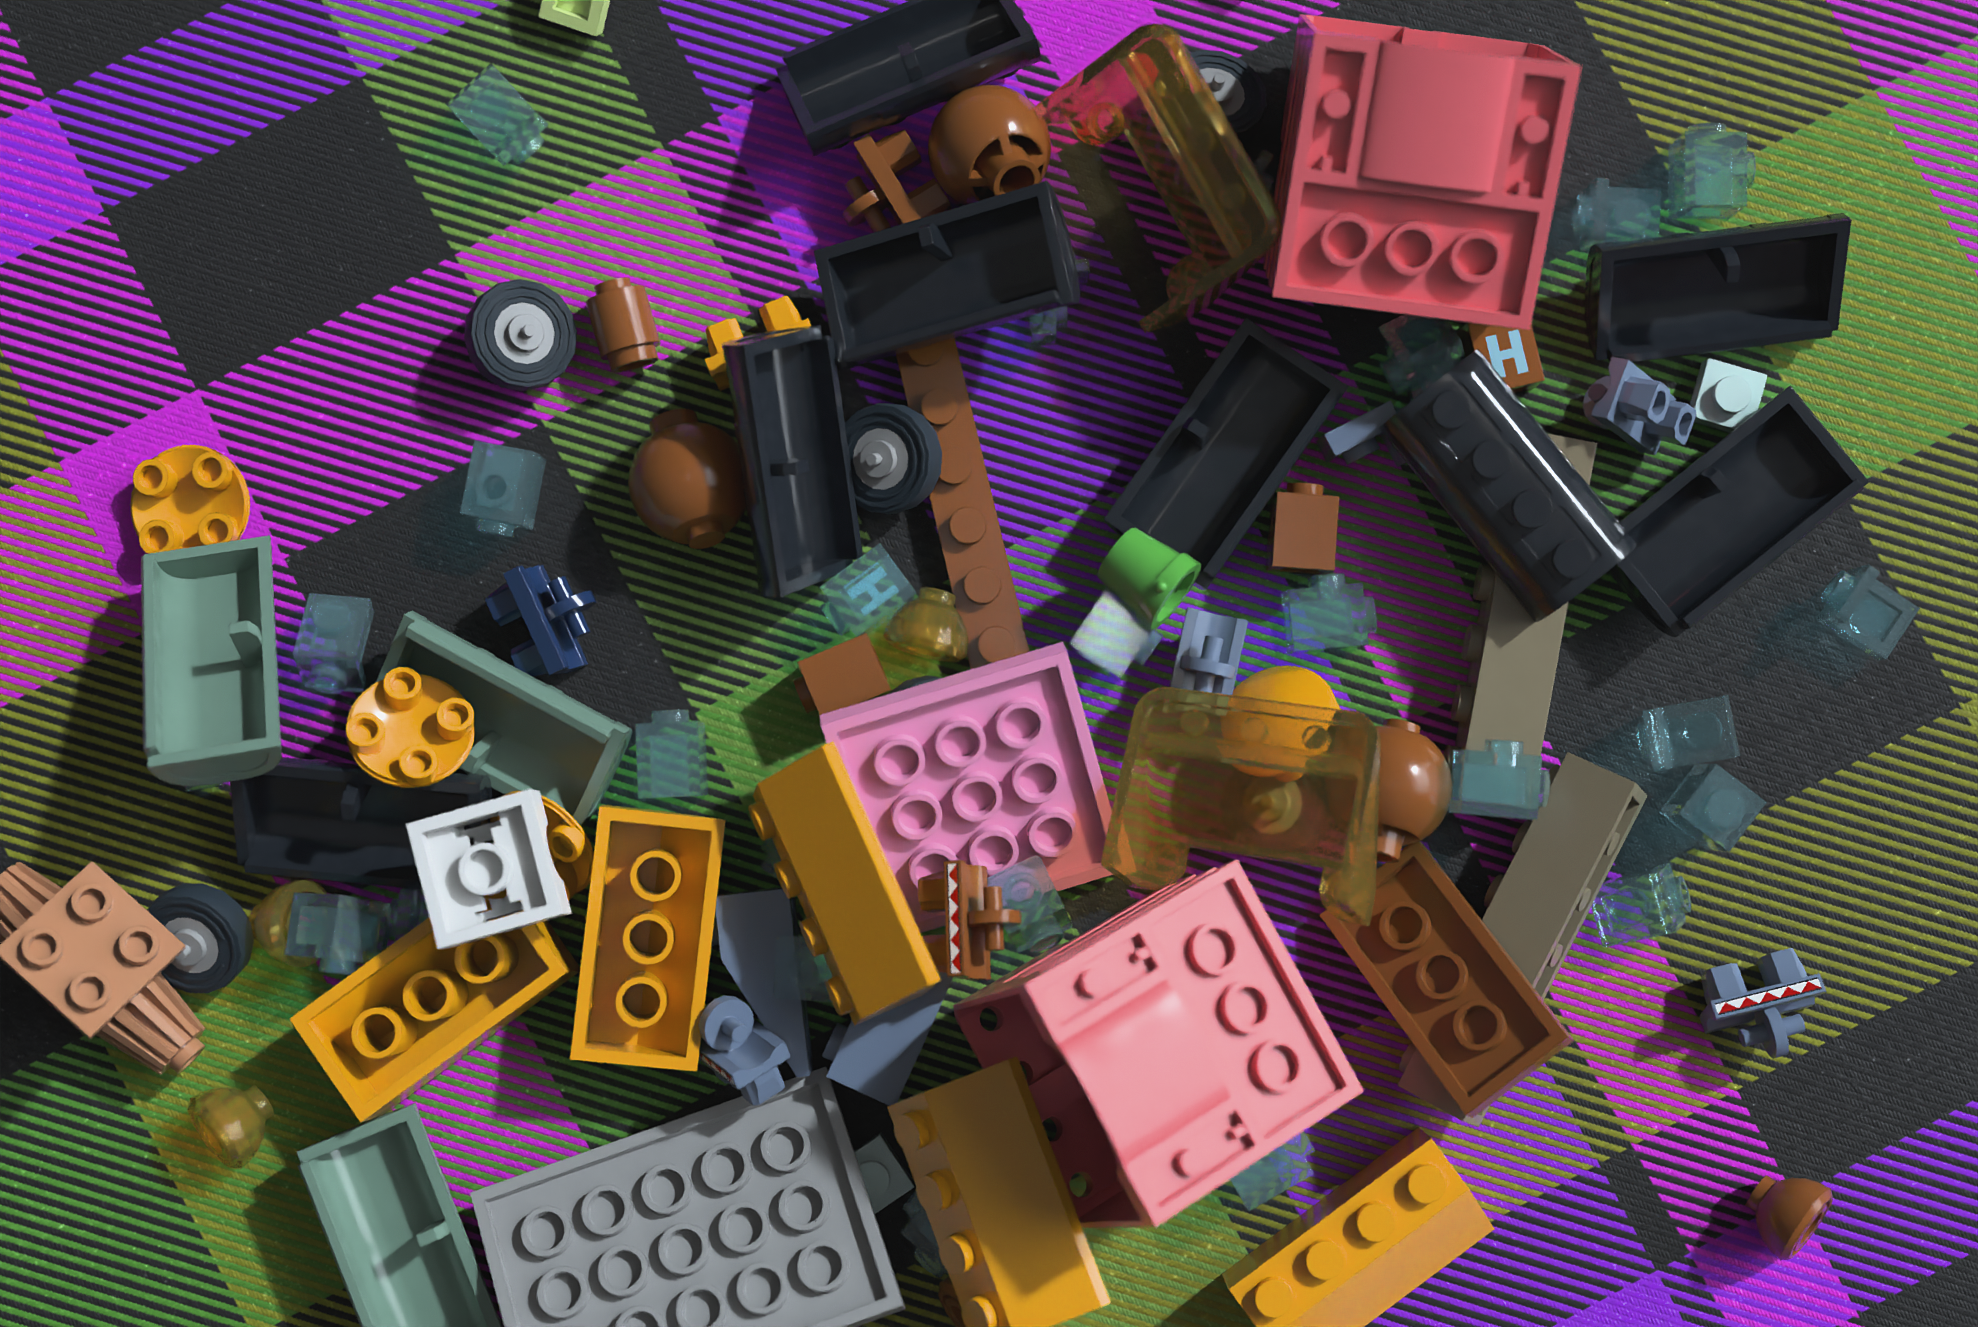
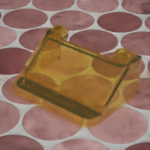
M1160 23L1146 24L1138 27L1032 108L1037 118L1045 120L1047 126L1068 123L1074 134L1081 141L1090 145L1110 143L1125 133L1192 250L1191 254L1173 266L1168 275L1166 288L1169 301L1139 321L1144 333L1186 321L1212 304L1268 253L1279 240L1282 231L1280 210L1183 40L1173 28Z
M1172 687L1153 689L1138 701L1134 709L1101 865L1128 886L1153 891L1171 886L1183 876L1187 868L1190 847L1321 867L1323 872L1320 882V897L1324 907L1341 921L1369 926L1376 893L1381 754L1379 732L1367 716L1352 710Z

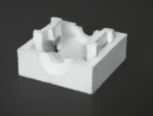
M528 789L406 824L438 949L456 947L572 914L564 882L559 877L550 855L546 836L548 821L540 791ZM496 816L500 818L499 821L464 830V825ZM474 838L475 845L471 847L469 839ZM487 840H494V844L483 842ZM505 889L507 890L508 896L502 899L489 898L492 910L482 912L487 910L484 895L498 894ZM524 911V912H520V913H517V914H513V915H509V916H506V917H502V918H499V919H495V920H492V921H488V920H491V919H494V918H498V917H501V916H505V915H508V914H512V913H515V912Z

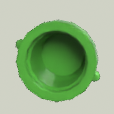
M1131 528L1111 548L1103 560L1097 576L1100 581L1136 613V618L1153 630L1163 624L1183 601L1199 575L1201 564L1187 553H1179L1139 529Z

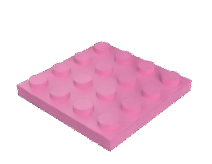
M1063 642L819 715L826 743L834 741L919 933L946 926L945 912L931 913L922 911L918 901V879L944 871L945 861L963 860L968 865L986 866L988 886L1002 887L1003 908L1128 870L1075 678Z

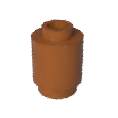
M627 277L608 280L594 287L596 295L586 300L585 303L601 359L608 360L611 372L631 371L657 362L659 358L655 347L660 345V339L645 287L641 285L632 286L630 278Z

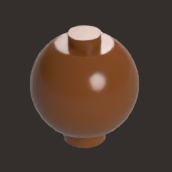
M998 85L975 86L952 97L935 117L928 139L929 163L937 182L951 198L962 205L1042 182L1051 156L1049 130L1038 108L1021 93Z
M674 409L664 412L652 419L649 424L651 436L640 445L632 460L628 478L631 502L642 522L662 538L675 543L689 544L694 549L714 546L725 538V534L740 521L746 511L744 481L738 443L729 434L716 426L699 422L697 414L693 410Z
M1385 719L1383 726H1372L1363 729L1348 738L1331 760L1326 778L1331 812L1337 823L1352 835L1349 851L1354 855L1373 861L1397 863L1399 862L1402 846L1418 843L1428 837L1440 825L1448 811L1452 796V779L1449 766L1439 748L1429 738L1419 734L1421 728L1417 724L1400 719Z

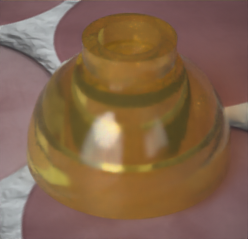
M921 587L918 598L904 604L893 614L883 634V637L891 647L922 658L943 662H959L966 658L968 653V632L963 618L954 608L956 596L940 589Z
M309 880L291 881L276 887L260 904L253 908L249 917L253 936L257 938L264 951L278 962L293 967L309 966L322 957L331 942L335 923L334 909L329 895L319 884Z
M254 1085L245 1091L229 1087L203 1091L191 1097L188 1105L190 1120L205 1145L222 1164L228 1168L239 1170L248 1164L258 1152L264 1139L265 1121L274 1116V1110L261 1090Z

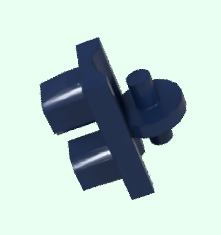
M543 565L526 569L523 566H517L505 572L503 575L507 583L486 597L485 601L493 619L500 627L510 626L522 619L526 623L532 639L511 649V658L515 667L535 677L547 673L554 675L573 672L587 665L588 662L577 638L591 632L582 612L597 603L592 591L589 590L574 595L565 576L550 581Z

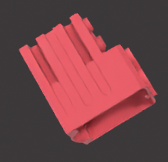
M1299 14L1280 134L1282 142L1263 260V268L1266 269L1265 274L1269 278L1268 284L1269 287H1272V297L1530 330L1581 66L1546 46L1533 43Z
M1238 860L1226 863L1218 869L1214 867L1197 876L1194 874L1177 883L1174 881L1162 886L1074 939L1052 947L953 1005L955 1019L983 1069L1016 1056L1019 1063L1026 1069V1081L1041 1121L1043 1122L1050 1118L1056 1125V1135L1050 1141L1082 1228L1156 1227L1363 1092L1359 1081ZM985 1008L991 1009L997 1016V1025L993 1031L984 1029L980 1023V1014ZM1075 1173H1080L1086 1181V1190L1080 1197L1074 1195L1070 1189V1179Z

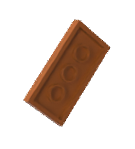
M1422 842L1408 844L1401 850L1399 862L1384 863L1320 914V917L1466 1116L1475 1117L1574 1041Z

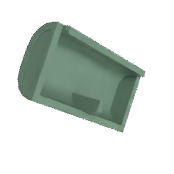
M270 535L144 554L141 557L144 751L148 757V769L158 779L171 784L185 786L211 785L247 779L270 771L282 759L272 544Z
M413 610L404 614L376 682L384 679L385 675L392 669L409 667L416 670L419 674L438 678L454 687L471 704L474 710L475 737L472 749L458 769L468 775H489L491 787L503 794L528 789L540 791L542 796L564 808L583 829L596 811L615 775L631 739L632 729L565 695L563 691L550 684L547 685L515 668L481 647L478 648L428 621L426 617Z
M416 1103L359 1124L297 1152L301 1162L298 1165L299 1171L361 1327H504L478 1265L479 1262L474 1249L471 1247L450 1194L446 1178L441 1171Z

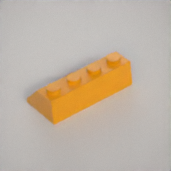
M834 741L817 748L759 782L753 794L756 803L748 806L751 819L762 841L772 838L781 861L774 863L778 881L788 899L797 896L807 917V919L799 922L800 929L813 957L823 954L833 977L826 980L825 985L837 1013L840 1016L849 1013L855 1026L923 996L941 979Z
M599 806L570 1060L697 1072L701 1041L699 1022L705 1006L725 819L621 806Z
M505 889L498 894L484 895L487 910L482 912L492 910L489 898L502 899L508 896L507 890ZM524 911L515 912V913L508 914V915H505V916H501V917H498V918H494V919H491V920H488V921H492V920H495V919H499V918H502V917H506V916L513 915V914H517V913L524 912ZM429 917L290 1018V1021L361 1123L380 1117L580 972V966L548 921L456 947L438 949Z
M1017 1056L887 1107L894 1124L895 1137L903 1148L914 1178L918 1199L926 1211L938 1243L940 1259L949 1273L962 1308V1318L966 1327H1051L1110 1303Z
M1418 1127L1225 1271L1222 1276L1229 1291L1256 1327H1365L1492 1232L1494 1227L1470 1189L1433 1139Z

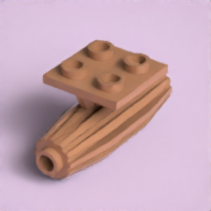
M93 861L63 888L21 862L11 865L0 874V960L89 1040L97 1035L159 1075L170 1068L179 1074L204 1050L205 1045L198 1039L205 1031V1027L174 987L161 974L185 950V944Z

